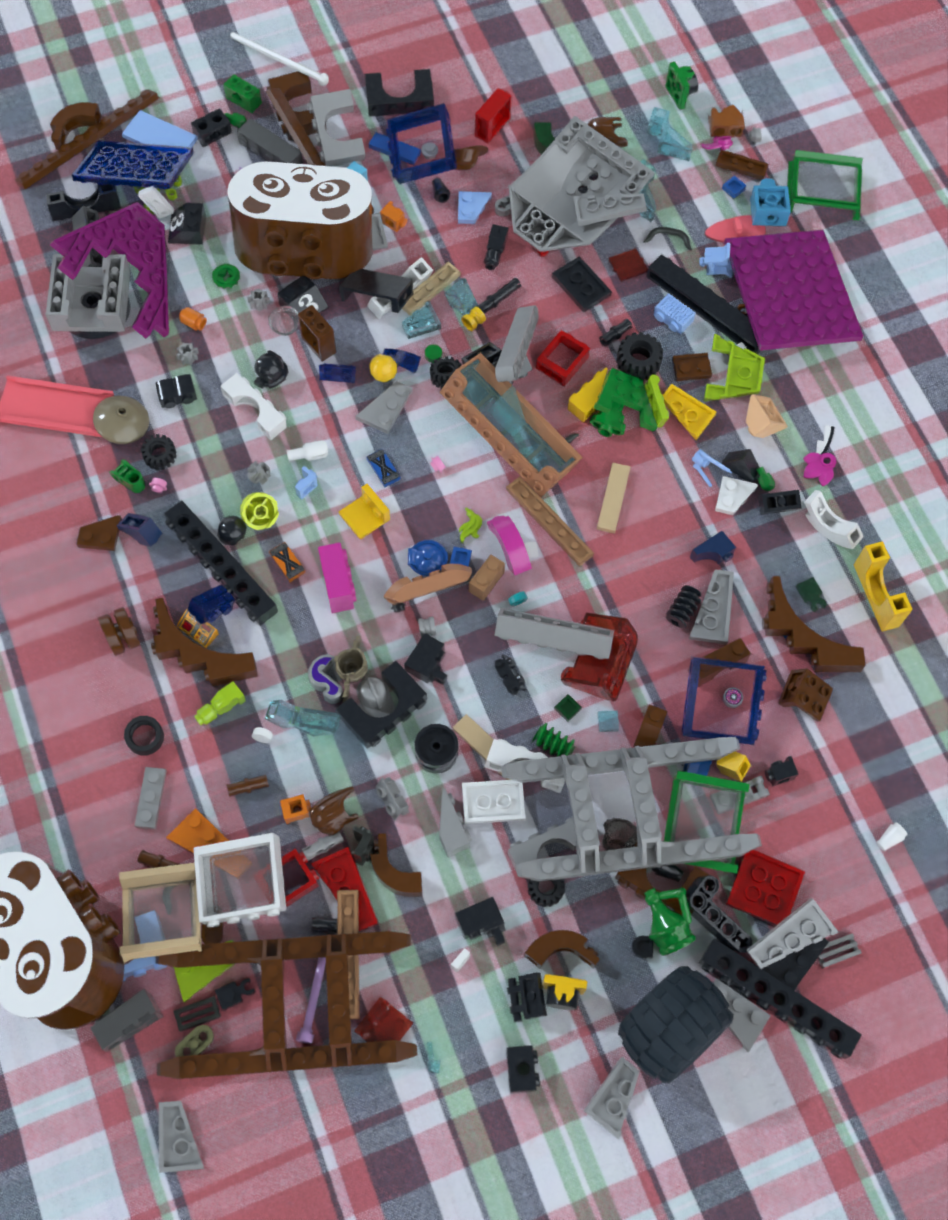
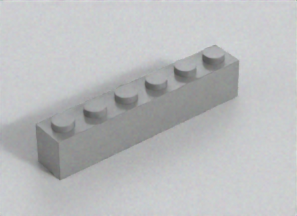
M500 608L494 636H498L503 640H518V642L523 644L533 643L543 648L553 647L558 651H572L578 655H592L597 659H609L615 630Z

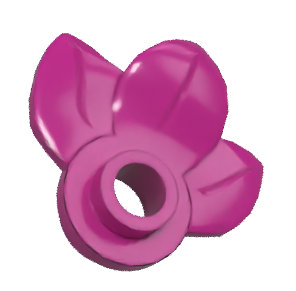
M730 136L714 137L713 143H701V146L707 150L717 148L726 150L733 145V140H731Z
M812 452L803 458L808 464L804 470V478L818 477L822 486L827 485L833 479V468L836 466V458L833 454ZM829 459L831 462L829 464H825L824 460Z

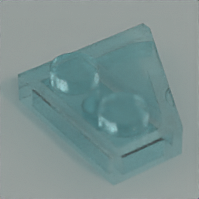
M427 301L424 308L420 311L416 310L412 313V316L407 317L402 322V327L407 338L411 339L441 329V323L430 301Z
M512 385L487 411L514 437L527 423L516 388Z

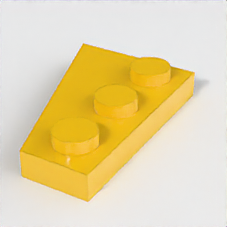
M673 384L663 394L664 404L695 440L700 437L716 416L717 412Z

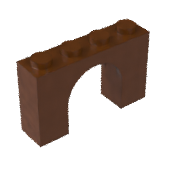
M299 71L268 79L269 86L266 87L267 90L269 88H280L287 101L312 93L309 76ZM309 110L294 111L307 135L316 134L317 130H314L312 126L313 113H309ZM276 112L278 122H282L281 130L283 135L286 134L288 141L293 140L278 112Z
M695 866L682 887L687 891L697 877L711 875ZM646 868L620 871L615 876L619 885L624 888L629 887L636 891L635 894L644 900V892L654 888L647 878ZM705 881L704 887L706 889L708 886L707 881ZM693 897L692 903L694 906L696 905L695 897ZM678 898L662 900L669 909L682 915Z

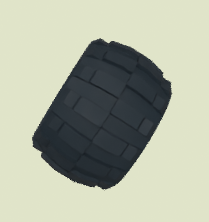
M681 966L658 983L628 1013L619 1025L618 1035L623 1039L622 1045L627 1054L642 1071L653 1079L658 1078L662 1083H671L733 1022V1013L728 1009L729 1003L722 992L709 978L697 970L692 971L688 966Z

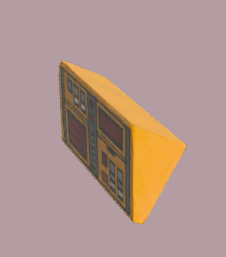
M187 608L177 624L179 629L205 648L219 635L216 628L189 608Z

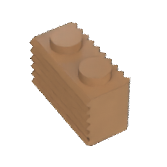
M490 555L469 582L468 591L479 599L485 600V597L494 589L500 577L504 575L505 563Z

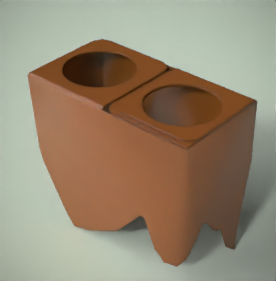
M735 105L725 107L720 113L716 108L711 109V116L708 113L710 137L742 136L745 127L743 110L741 113Z

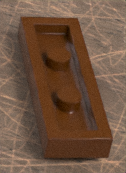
M720 150L715 166L762 181L769 164L729 151Z

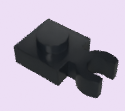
M250 978L244 979L240 986H237L234 981L215 990L223 1011L242 1003L241 996H251L256 992L255 989L245 990L246 984L251 983Z

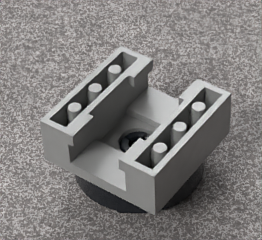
M53 254L46 307V317L52 331H69L85 339L105 338L115 332H125V323L131 308L128 297L131 271L126 256L110 254L106 258L103 257L102 267H81L78 275L72 280L58 269L64 256Z

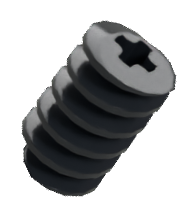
M689 585L682 586L677 598L674 599V603L671 604L670 609L666 613V619L677 627L686 628L685 622H690L689 616L694 615L693 610L698 608L696 604L701 603L699 598L702 595L701 592Z

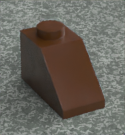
M650 704L648 705L633 745L634 747L653 746L656 744L668 711Z

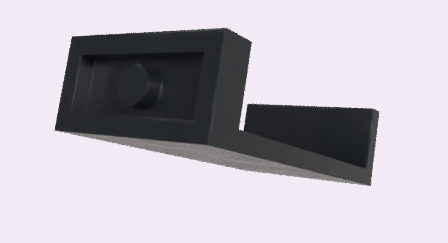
M359 269L349 274L339 286V293L343 302L346 301L352 292L391 300L392 312L399 313L414 294L412 279L366 269Z

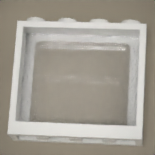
M269 833L194 847L200 923L207 925V927L220 926L219 923L227 921V924H234L240 922L239 919L256 920L260 918V915L267 914V916L272 917L280 915L282 911H286L279 836Z

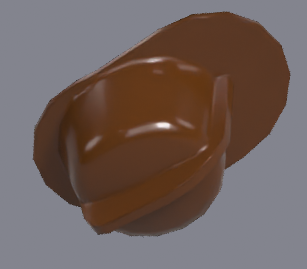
M476 145L452 149L448 154L453 157L455 170H469L477 164L479 156L488 152V148Z

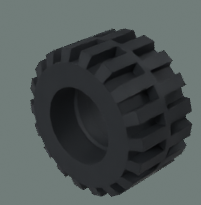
M635 332L632 333V336L627 335L621 341L616 363L620 371L637 377L644 382V379L648 381L651 375H656L659 372L663 358V348H661L660 341L656 342V337H650L651 334L647 333V335H644L643 332H639V334ZM642 354L648 359L637 360L632 355Z

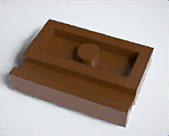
M708 352L673 356L672 362L674 364L676 382L712 378Z

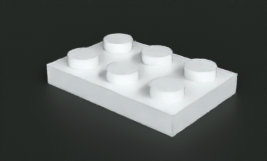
M500 780L462 783L465 824L525 820L523 784L521 782Z

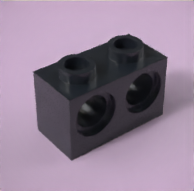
M220 108L191 122L193 134L197 135L198 141L203 147L232 133L230 121Z

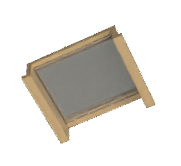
M195 863L119 873L123 895V946L120 947V956H122L124 963L131 959L196 950L198 952L202 951Z

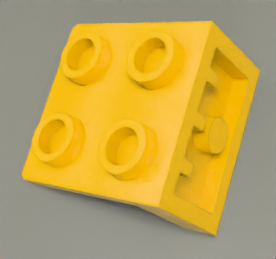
M368 483L361 487V497L339 511V515L360 540L390 520V510Z

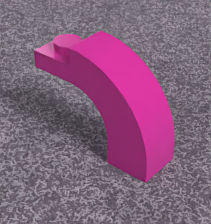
M502 515L487 521L488 528L496 536L502 547L509 570L514 575H518L532 569L524 542L511 518Z

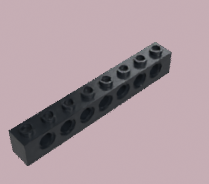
M183 500L164 513L166 517L165 523L171 531L174 529L177 532L176 536L182 543L186 542L189 545L188 549L193 556L198 555L202 566L212 571L211 575L217 582H222L225 592L229 596L233 595L236 598L235 602L241 609L245 608L247 610V616L253 623L256 621L261 626L278 613L277 605ZM194 536H200L198 539H192ZM205 549H211L209 552H204ZM219 561L223 562V564L219 566L215 565ZM231 574L235 575L232 579L227 578ZM241 588H247L246 591L239 592ZM253 601H259L257 605H250Z
M715 938L710 942L698 962L702 965L701 968L709 974H716L720 977L719 980L727 986L733 985L742 996L753 998L757 1001L756 1004L760 1008L771 1010L775 1013L774 1016L782 1022L788 1021L794 1025V1030L803 1035L805 1033L812 1037V1041L821 1047L826 1046L831 1050L830 1053L839 1059L849 1058L862 1036L861 1033ZM719 959L727 962V969H722L719 966ZM737 971L745 973V981H740L737 978ZM756 983L763 985L764 993L756 991ZM774 995H779L782 998V1005H777L774 1002ZM793 1007L800 1009L801 1016L799 1018L793 1015ZM811 1019H816L819 1022L818 1030L811 1026ZM830 1031L837 1033V1042L830 1039Z

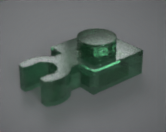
M814 577L796 585V589L805 603L811 602V610L814 613L818 610L816 604H820L823 609L827 606L826 601L819 597L823 592Z

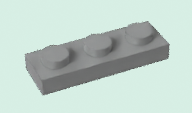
M145 767L134 825L136 828L156 830L167 773L166 769Z

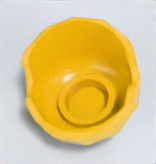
M377 354L371 359L369 364L370 373L377 381L388 382L395 377L397 363L391 356Z

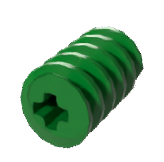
M548 723L543 724L532 739L531 743L537 740L536 746L538 747L544 744L543 750L545 751L551 748V755L558 752L557 757L572 755L575 749L574 739L567 742L568 735L560 738L561 731L554 734V727L547 730Z

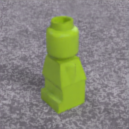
M233 681L216 693L210 701L211 704L207 703L199 708L194 718L200 726L202 724L207 725L217 718V714L222 715L230 711L236 704L239 703L241 705L246 702L244 694Z

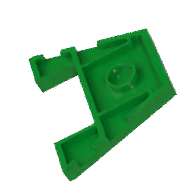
M611 368L603 383L602 391L597 397L598 400L594 404V409L608 414L612 410V401L639 411L640 427L654 432L657 429V423L643 380Z

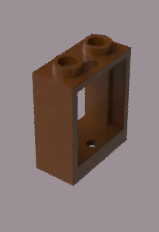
M313 305L298 313L300 333L303 341L322 362L336 353L334 329Z

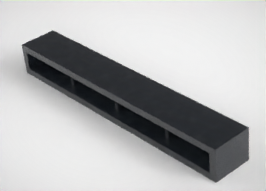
M662 254L648 267L646 275L648 279L695 311L698 316L737 345L742 342L746 349L756 354L761 352L749 318L741 313L738 308L733 307L724 298L714 293L711 288L703 285L697 278L692 277L683 268L673 263L670 258Z

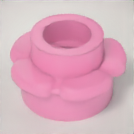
M439 456L431 457L432 462L430 464L435 472L439 470L442 473V470L446 467Z
M153 478L152 482L149 483V486L152 487L151 490L156 493H162V491L167 490V482L163 479Z

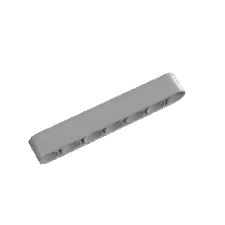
M536 305L520 307L516 311L495 368L498 382L514 381L519 377L539 318Z

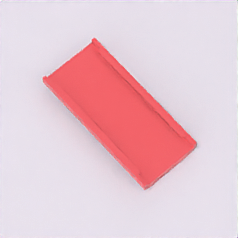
M6 376L7 382L0 401V422L101 437L94 427L93 413L96 406L102 400L114 396L113 391Z

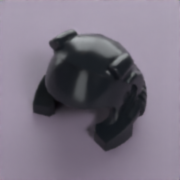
M271 350L261 355L254 365V370L259 376L255 379L254 384L262 389L263 387L271 389L285 381L289 371L282 357Z

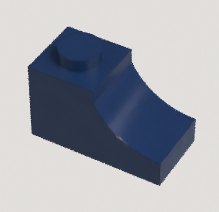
M128 513L117 525L120 531L133 537L139 544L150 547L163 534L150 517Z
M720 531L694 548L690 558L694 563L705 559L713 560L717 564L723 561L726 563L734 557L733 554L736 546L723 531Z

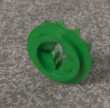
M219 265L212 273L213 283L224 290L226 287L232 289L233 285H238L240 272L234 265ZM227 273H228L229 277H228L227 280L225 281V280H224V277H225V276L227 275Z

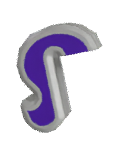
M325 654L317 657L308 669V678L315 690L323 692L325 701L336 704L343 698L342 686L325 674L335 664V656Z

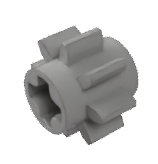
M260 288L251 291V296L247 297L251 309L255 308L258 312L267 309L266 303H270L267 291L263 292Z
M183 342L180 347L176 348L178 352L176 354L177 360H181L182 365H192L195 360H198V348H194L192 343Z
M255 461L247 469L248 478L255 484L260 482L263 485L271 476L269 474L270 468L264 462L258 464Z

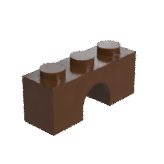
M739 638L692 662L688 668V673L698 687L714 679L722 670L726 668L732 670L746 663L751 653L743 640Z

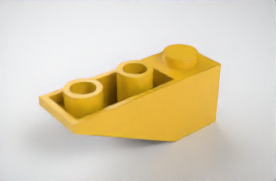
M607 368L601 372L598 371L589 383H584L577 394L573 393L568 399V410L583 423L596 412L594 404L597 402V397L602 391L603 383L607 376Z

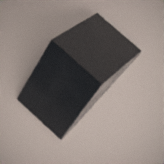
M751 449L729 452L721 463L729 468L731 472L752 483L758 475L756 469L760 468Z

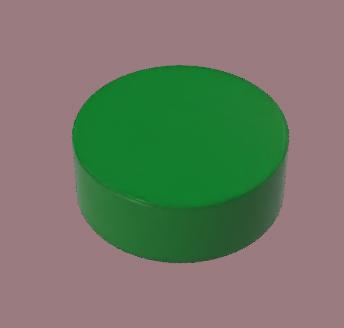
M435 344L427 346L425 349V359L431 363H434L436 359L439 361V358L442 357L441 347Z

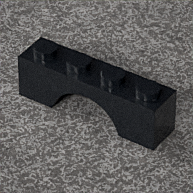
M115 181L97 184L95 192L84 199L72 198L64 191L46 194L47 206L52 221L72 218L82 206L98 211V213L121 208Z

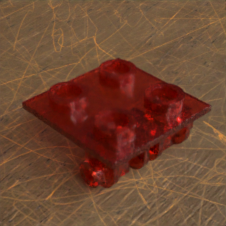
M380 996L354 1032L366 1042L401 1041L413 1025V1022Z

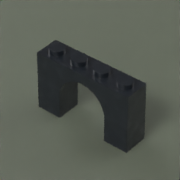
M414 70L415 89L405 97H393L384 91L381 72L366 73L365 86L368 115L381 116L434 112L431 70Z
M394 661L381 672L382 680L398 697L397 707L391 714L385 717H372L366 714L351 697L336 708L337 716L366 749L378 745L385 734H391L396 729L397 724L401 721H407L414 710H420L427 703V693L397 661Z

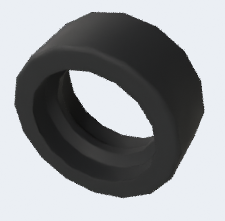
M139 716L127 724L124 730V739L133 753L146 756L155 753L161 748L164 741V732L159 722L154 718ZM143 725L152 726L156 732L154 741L147 746L136 745L132 739L134 731Z

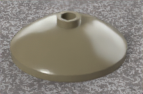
M111 396L102 400L96 406L93 413V424L98 434L107 441L116 444H129L138 441L145 435L149 427V415L139 401L127 396Z

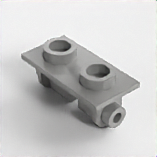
M390 777L385 780L381 778L375 787L377 794L382 798L388 814L396 821L400 814L404 816L409 813V806L403 796L395 797V795L400 793L395 781L391 780Z

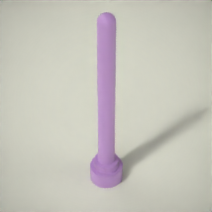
M318 958L304 1025L297 1032V1042L313 1043L314 1034H312L313 1030L311 1028L326 958Z

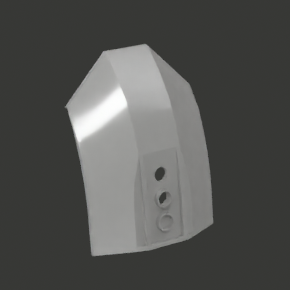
M574 116L544 153L509 186L513 231L540 252L590 245L617 218L579 226L574 196L588 198L590 195H595L596 198L605 197V195L620 197L621 194H639L654 176L655 172ZM592 174L599 176L595 181L590 180L589 177ZM582 185L588 188V191L584 194L578 191Z

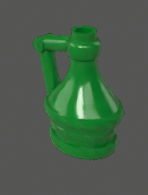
M654 887L644 892L645 901L652 911L649 938L659 947V953L662 956L678 951L696 940V936L691 933L689 925L692 923V918L686 897L687 892L683 887L661 892L656 891ZM678 898L682 915L669 909L662 900Z

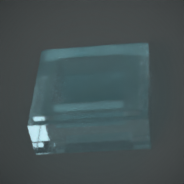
M598 711L599 732L619 731L618 711Z

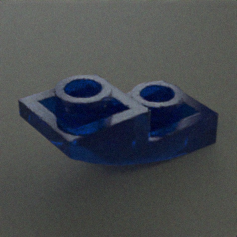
M385 348L382 354L391 356L397 363V368L400 366L413 373L417 371L421 359L416 354L398 349Z

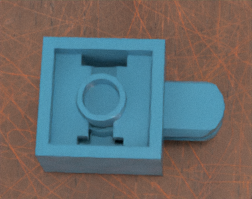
M765 178L761 181L760 185L753 186L750 198L752 225L787 226L791 213L788 186H776L775 180Z

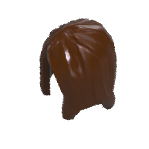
M597 117L589 121L588 125L618 147L628 146L626 138L615 134V129L622 127V123H613V121H622L621 117Z
M350 786L330 793L314 804L310 810L312 825L323 834L333 835L346 824L358 819L357 813L348 815L344 809V800L354 791V787Z

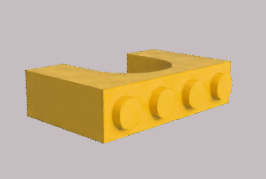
M883 541L866 545L853 564L882 632L900 627L913 610L905 592L890 596L886 589L883 570L890 556Z

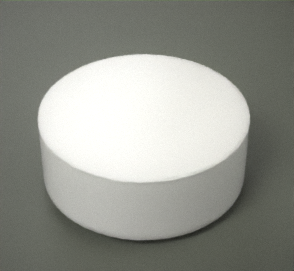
M261 727L255 728L252 733V738L262 743H270L273 737L271 731Z

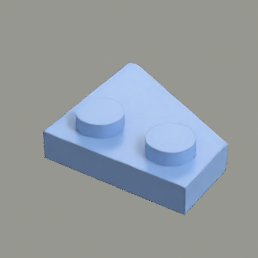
M459 191L458 224H475L479 219V215L484 211L488 200H491V192Z

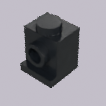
M792 756L787 757L784 762L779 760L772 763L771 767L765 770L766 779L771 782L772 786L795 780L799 775Z

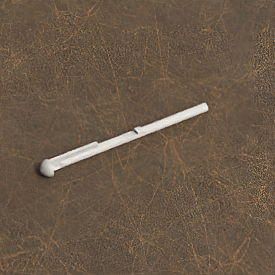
M232 32L230 34V38L318 80V84L321 86H325L329 82V77L326 73L320 74L237 33Z

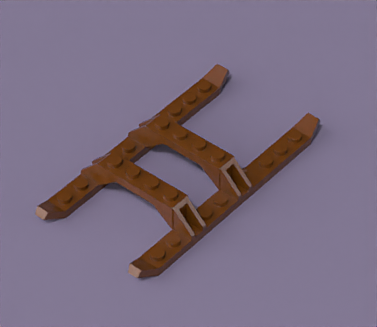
M381 931L201 944V952L196 950L155 956V964L176 968L256 963L261 966L263 1046L260 1049L175 1057L157 1063V1075L186 1079L396 1063L418 1055L417 1044L397 1040L352 1043L348 956L391 953L411 946L410 934ZM326 958L329 1045L288 1048L285 1027L284 960Z

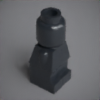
M492 225L486 248L488 251L484 258L486 269L494 270L499 265L501 254L505 249L508 239L509 227Z

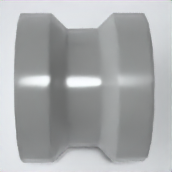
M433 616L425 620L422 618L418 619L421 637L424 633L431 634L432 636L436 635Z

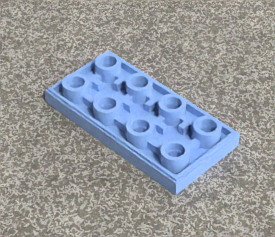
M139 110L122 133L123 138L178 163H181L198 140L197 135Z

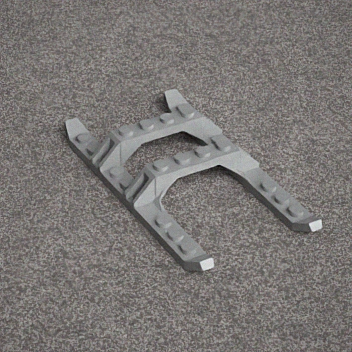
M736 737L712 738L644 747L635 746L634 748H621L619 750L585 754L575 753V755H561L559 757L505 764L501 767L502 777L521 783L564 778L569 792L575 827L577 854L535 859L520 863L516 866L517 876L540 882L739 857L761 847L762 843L758 834H735L679 842L661 841L662 836L648 768L718 760L739 750V740ZM624 771L629 782L636 818L638 847L599 851L600 842L588 775Z

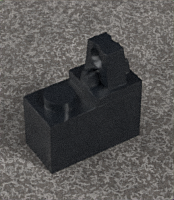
M424 633L404 663L405 670L427 684L436 681L444 685L448 676L440 671L441 667L438 665V661L441 662L445 657V644Z
M490 897L455 913V919L464 940L467 938L474 940L480 937L481 932L484 931L488 938L493 936L497 946L505 943L502 934L503 931H506L504 927L505 922L494 897Z

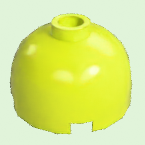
M254 492L243 499L240 505V515L247 526L255 530L267 529L276 522L279 516L278 504L272 496L264 492Z

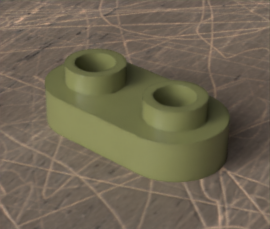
M207 1025L197 1026L176 1046L175 1056H185L183 1050L186 1047L190 1048V1055H200L214 1040L212 1028ZM202 1032L207 1034V1038L204 1041L200 1039Z

